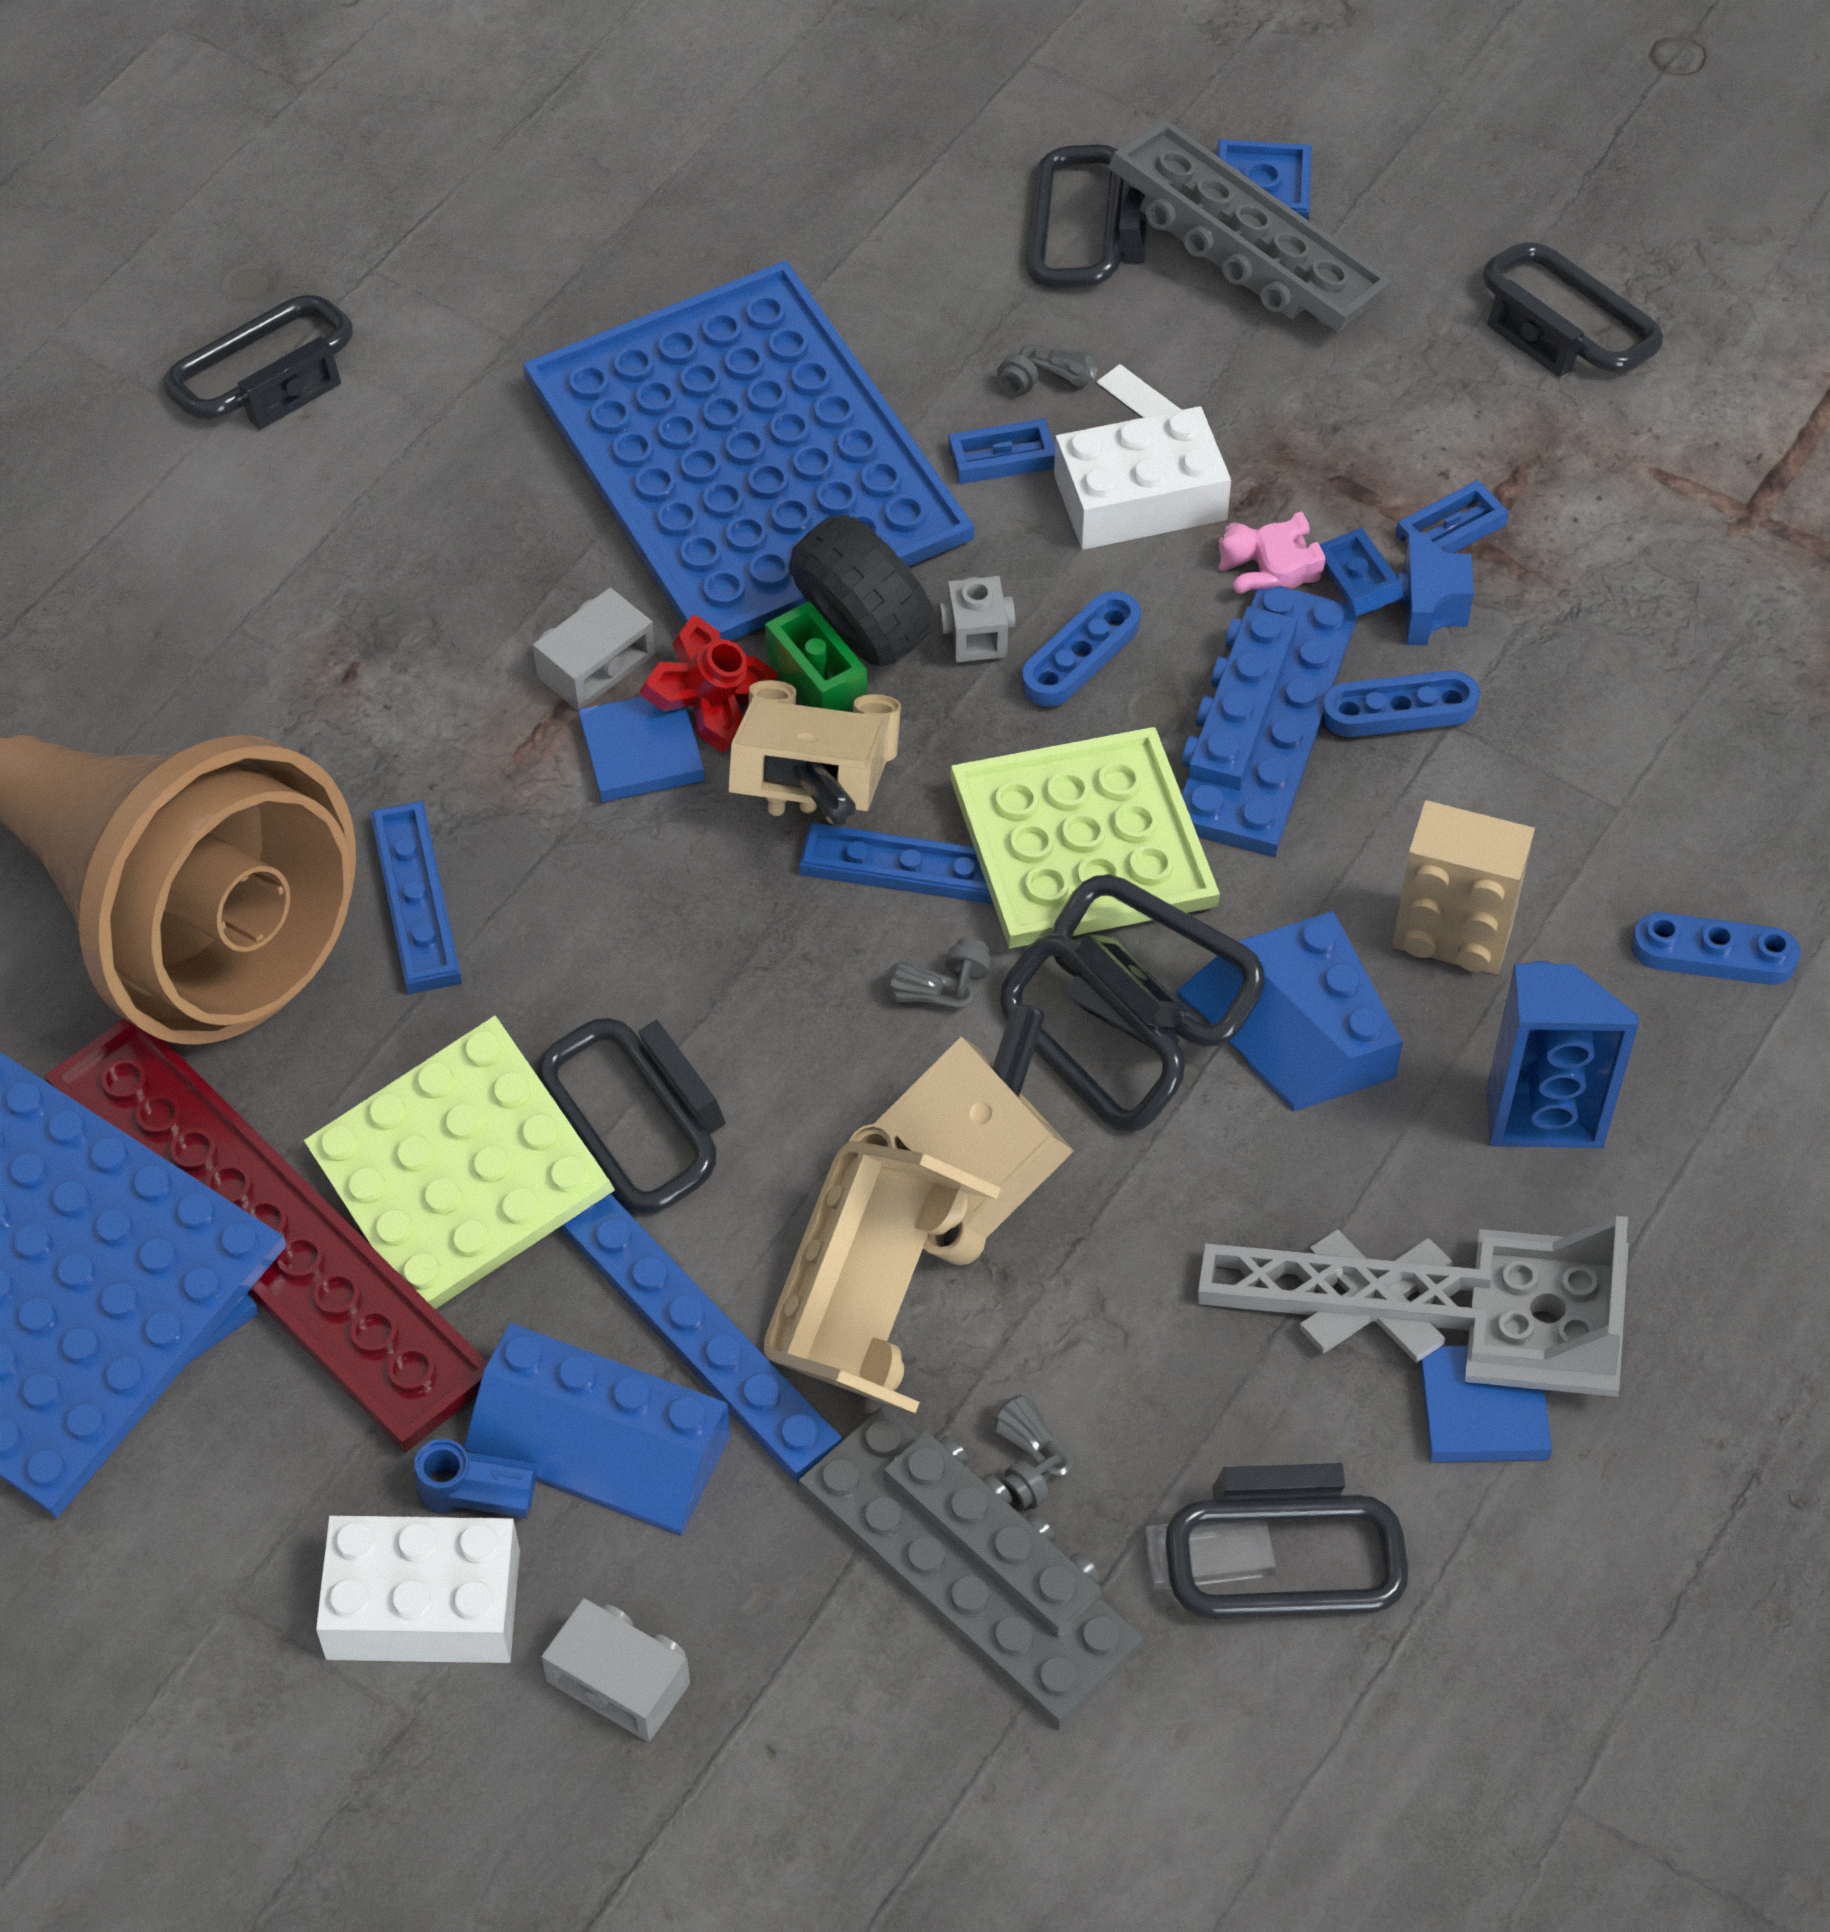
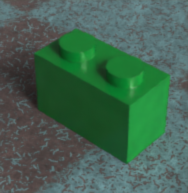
M808 601L765 623L767 663L777 672L778 677L783 682L792 685L796 689V699L801 705L853 712L854 700L860 696L867 695V669L813 604Z

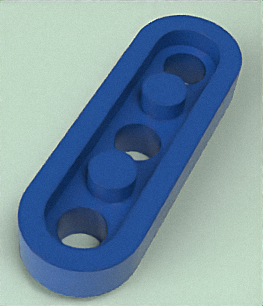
M1109 591L1095 597L1025 663L1022 672V690L1025 696L1031 702L1045 707L1060 705L1073 696L1137 635L1140 628L1141 609L1136 599L1129 594L1119 591ZM1109 623H1118L1120 625L1112 626ZM1082 653L1086 654L1087 656L1080 657L1075 654Z
M1453 670L1340 683L1330 688L1324 697L1322 720L1330 731L1344 737L1458 725L1469 721L1475 715L1480 690L1478 684L1471 676Z
M1664 912L1650 913L1642 917L1635 927L1631 942L1635 957L1642 964L1653 969L1769 985L1788 981L1794 975L1801 955L1797 940L1790 933L1780 928ZM1657 934L1669 935L1670 937L1664 938L1658 936ZM1712 941L1723 942L1724 945H1717ZM1767 948L1774 949L1778 952H1771Z

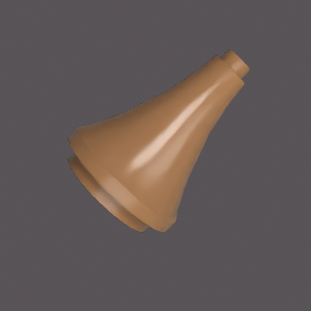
M17 735L11 738H0V823L8 828L47 869L74 917L80 935L83 960L89 977L98 994L119 1016L150 1035L165 1041L197 1045L214 1043L247 1032L266 1021L290 1002L322 967L339 937L348 911L355 878L356 841L352 818L340 789L327 772L310 758L276 741L248 735L215 738L196 744L186 750L168 754L102 755L63 747L34 736Z

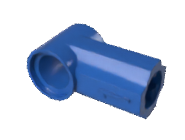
M436 1439L426 1443L419 1449L415 1457L414 1467L417 1495L421 1504L428 1510L439 1514L451 1513L460 1508L527 1519L535 1492L536 1463L466 1452L460 1444L449 1439ZM443 1470L456 1474L452 1480L447 1482H436L429 1478L432 1474Z

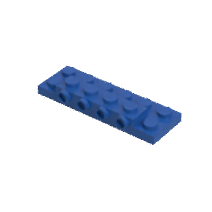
M1278 586L1269 589H1257L1252 605L1247 607L1243 620L1232 618L1225 643V648L1232 649L1229 658L1219 656L1216 661L1211 679V687L1217 688L1215 697H1203L1196 721V726L1203 728L1200 737L1191 735L1188 737L1181 765L1189 768V777L1182 797L1199 838L1276 858L1323 722L1324 697L1327 691L1336 684L1358 621V616H1355L1347 603Z

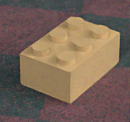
M1425 800L1408 855L1392 948L1406 951L1415 957H1429L1460 965L1468 971H1483L1499 976L1514 924L1535 828Z

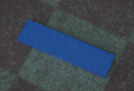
M423 801L370 811L408 995L462 984Z
M810 822L799 865L801 876L993 904L973 846Z

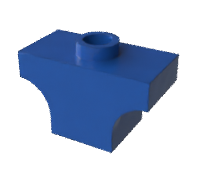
M1409 532L1403 564L1404 573H1397L1404 598L1396 600V604H1405L1407 645L1427 646L1431 634L1440 628L1448 626L1468 627L1474 596L1472 554L1446 552L1432 542L1429 533Z

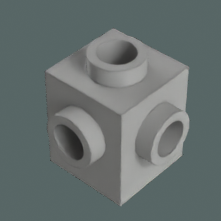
M1000 576L971 577L964 580L948 581V602L939 603V617L942 634H951L956 662L1007 657L1008 628L1015 627V610L1012 596L1003 597Z

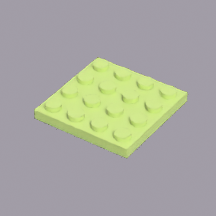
M1155 727L951 766L950 780L1009 949L1030 945L1037 938L1050 934L1055 920L1072 892L1081 882L1095 875L1111 874L1124 878L1186 913L1218 907L1219 890ZM1101 896L1090 905L1073 936L1153 919L1113 897Z
M496 1016L491 1017L304 1140L371 1246L434 1309H437L615 1191L609 1179Z

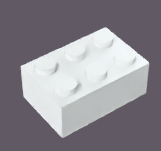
M1201 406L1056 435L1054 477L1082 550L1226 521L1228 518L1231 478Z
M329 1516L316 1626L326 1660L510 1663L520 1557L514 1519Z

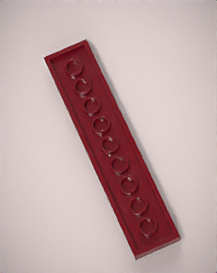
M122 1019L44 1076L47 1083L283 1236L287 1246L248 1293L405 1453L478 1395L483 1372L488 1362L164 1040L152 1036L126 1019Z

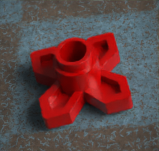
M692 615L672 643L679 663L659 662L640 688L639 694L662 711L693 706L698 736L719 751L725 752L731 745L743 720V714L738 704H748L749 687L759 681H775L778 674L755 656L746 657L739 645L730 640L721 639L720 632L697 615Z

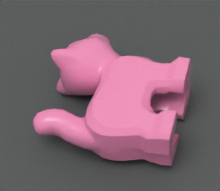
M1301 511L1295 513L1289 521L1267 524L1259 529L1249 528L1244 524L1236 522L1229 524L1225 529V533L1219 539L1218 547L1221 561L1218 568L1224 572L1243 565L1250 560H1255L1258 564L1259 572L1241 574L1232 583L1233 590L1238 594L1278 586L1294 589L1302 583L1320 581L1321 573L1324 571L1325 555L1318 542L1310 544L1307 548L1303 535L1309 534V523Z

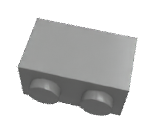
M610 587L595 599H590L583 603L575 614L556 628H550L545 631L538 641L533 644L537 678L577 711L578 709H583L656 654L653 621Z
M583 1598L541 1656L548 1683L648 1743L690 1685L688 1660L685 1657V1652L678 1644L661 1634H655L652 1638L635 1628L633 1621L615 1606L604 1604L601 1608Z

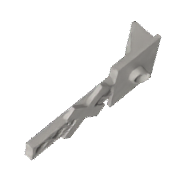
M1614 1216L1566 1237L1479 1229L1475 1269L1452 1267V1260L1430 1238H1427L1394 1261L1367 1259L1338 1229L1311 1246L1310 1253L1205 1243L1198 1300L1200 1305L1312 1315L1300 1323V1330L1323 1354L1372 1321H1375L1416 1363L1445 1344V1337L1435 1327L1469 1330L1465 1382L1619 1397L1629 1243H1626L1628 1217ZM1216 1267L1239 1269L1246 1276V1278L1235 1285L1214 1283ZM1284 1274H1295L1304 1284L1291 1291L1281 1290L1273 1281ZM1338 1283L1346 1293L1339 1295L1332 1286ZM1460 1290L1473 1291L1472 1308L1458 1307L1449 1297ZM1416 1291L1422 1294L1411 1302L1406 1299ZM1539 1311L1548 1312L1559 1321L1554 1323L1540 1322L1532 1314Z

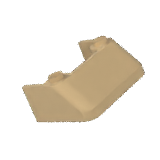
M850 1141L845 1144L831 1164L770 1321L764 1340L765 1357L784 1367L871 1400L916 1413L919 1401L894 1392L902 1381L904 1363L902 1362L899 1347L887 1342L928 1233L941 1235L950 1228L956 1227L966 1213L968 1203L966 1197L968 1194L997 1199L1001 1188L924 1153L858 1141Z

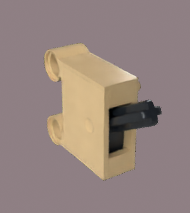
M766 680L752 684L749 687L748 709L731 743L729 792L767 797L768 812L773 816L782 815L785 812V802L789 800L800 802V809L804 813H812L818 806L829 823L835 825L845 824L847 816L854 815L856 810L868 811L886 762L893 760L897 756L901 703L889 696L869 694L854 700L853 712L796 705V689L785 682Z
M1015 1004L1011 1008L994 1063L981 1049L961 1036L874 1124L862 1126L849 1139V1142L858 1141L881 1146L888 1145V1147L924 1153L1001 1188L997 1199L973 1194L967 1195V1210L962 1221L958 1224V1236L949 1246H944L945 1233L941 1235L928 1233L923 1248L950 1264L962 1266L976 1260L984 1250L986 1238L1074 1152L1069 1144L1021 1093L1044 1021V1012L1031 1005Z

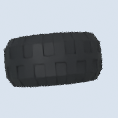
M849 515L828 516L792 548L793 551L788 569L798 590H800L807 602L810 601L844 643L862 660L864 659L873 666L894 665L916 648L931 633V625L935 613L933 612L931 601L925 594V590L895 551L859 519Z

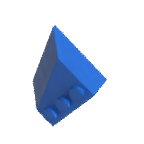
M1334 911L1238 941L1259 957L1264 967L1265 986L1260 1000L1245 1025L1229 1042L1249 1061L1248 1067L1293 1111H1297L1396 1078L1403 1040ZM1216 956L1177 990L1176 997L1189 1009L1194 1007L1212 1025L1219 1022L1225 1015L1242 986L1243 975L1238 967Z

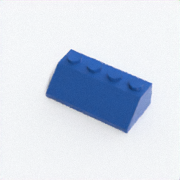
M1548 961L1514 964L1486 1086L1490 1146L1604 1148L1639 1021L1638 1015L1574 964H1553Z
M510 1322L483 1372L464 1449L470 1453L536 1463V1481L682 1536L731 1436L728 1403Z

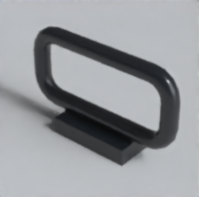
M1102 144L1065 146L1047 153L1038 163L1035 171L1026 258L1027 271L1035 282L1053 288L1086 287L1100 284L1108 280L1118 270L1122 252L1125 264L1144 263L1148 220L1146 214L1139 209L1145 194L1127 185L1123 178L1110 170L1102 259L1095 265L1088 267L1050 268L1045 264L1054 173L1059 168L1067 165L1100 163L1109 166L1113 154L1119 149Z
M1522 242L1513 245L1492 257L1484 266V282L1486 287L1495 295L1487 325L1558 377L1565 375L1573 369L1578 355L1599 369L1611 372H1624L1650 359L1662 347V331L1650 316L1565 256L1546 245L1535 242ZM1523 262L1539 263L1635 330L1643 337V340L1622 352L1608 351L1584 335V331L1514 281H1508L1502 274Z
M303 295L294 297L180 359L165 374L164 390L174 403L184 412L195 418H220L244 406L249 421L260 430L341 384L334 354L347 346L353 336V324L343 311L321 296ZM307 314L316 315L333 328V331L324 338L319 336L239 381L237 387L216 398L201 399L183 384L189 377L299 316Z
M1104 874L1095 875L1081 882L1072 892L1055 920L1050 934L1067 935L1072 939L1076 928L1093 901L1101 896H1110L1232 963L1240 969L1243 975V983L1219 1022L1205 1025L1185 1014L1175 1028L1164 1027L1177 1044L1180 1041L1177 1036L1202 1047L1220 1046L1232 1040L1245 1025L1260 1000L1265 986L1264 967L1259 957L1242 943L1124 878ZM1053 956L1056 963L1074 977L1065 995L1075 1006L1151 1048L1061 957Z
M1052 933L1037 938L1020 956L1002 984L1000 1004L1005 1019L1008 1021L1011 1008L1015 1004H1023V990L1042 964L1050 956L1061 957L1159 1055L1162 1061V1073L1142 1101L1134 1109L1127 1110L1120 1107L1043 1027H1041L1034 1051L1106 1124L1115 1130L1130 1133L1146 1128L1160 1115L1183 1082L1185 1062L1182 1050L1164 1027L1175 1028L1188 1010L1115 938L1087 934L1080 944L1067 935Z
M612 1018L594 1019L579 1026L553 1043L542 1054L537 1064L536 1075L609 1179L615 1190L612 1192L614 1197L628 1210L640 1214L657 1213L685 1198L710 1178L716 1166L717 1148L710 1134L724 1126L726 1122L714 1095L657 1019L638 1031L642 1041L622 1021ZM600 1040L612 1041L619 1047L694 1151V1160L687 1169L652 1191H643L635 1187L558 1078V1071L566 1061Z
M1342 1463L1223 1467L1212 1486L1214 1500H1202L1187 1504L1173 1515L1167 1526L1165 1548L1169 1582L1174 1597L1184 1609L1198 1617L1208 1619L1373 1613L1391 1607L1400 1600L1407 1587L1408 1561L1404 1533L1399 1518L1387 1504L1370 1496L1341 1495L1345 1487ZM1362 1519L1372 1523L1380 1536L1384 1578L1374 1588L1213 1595L1201 1591L1193 1578L1189 1538L1193 1529L1201 1525Z

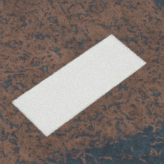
M1121 364L1096 381V383L1143 418L1181 410Z

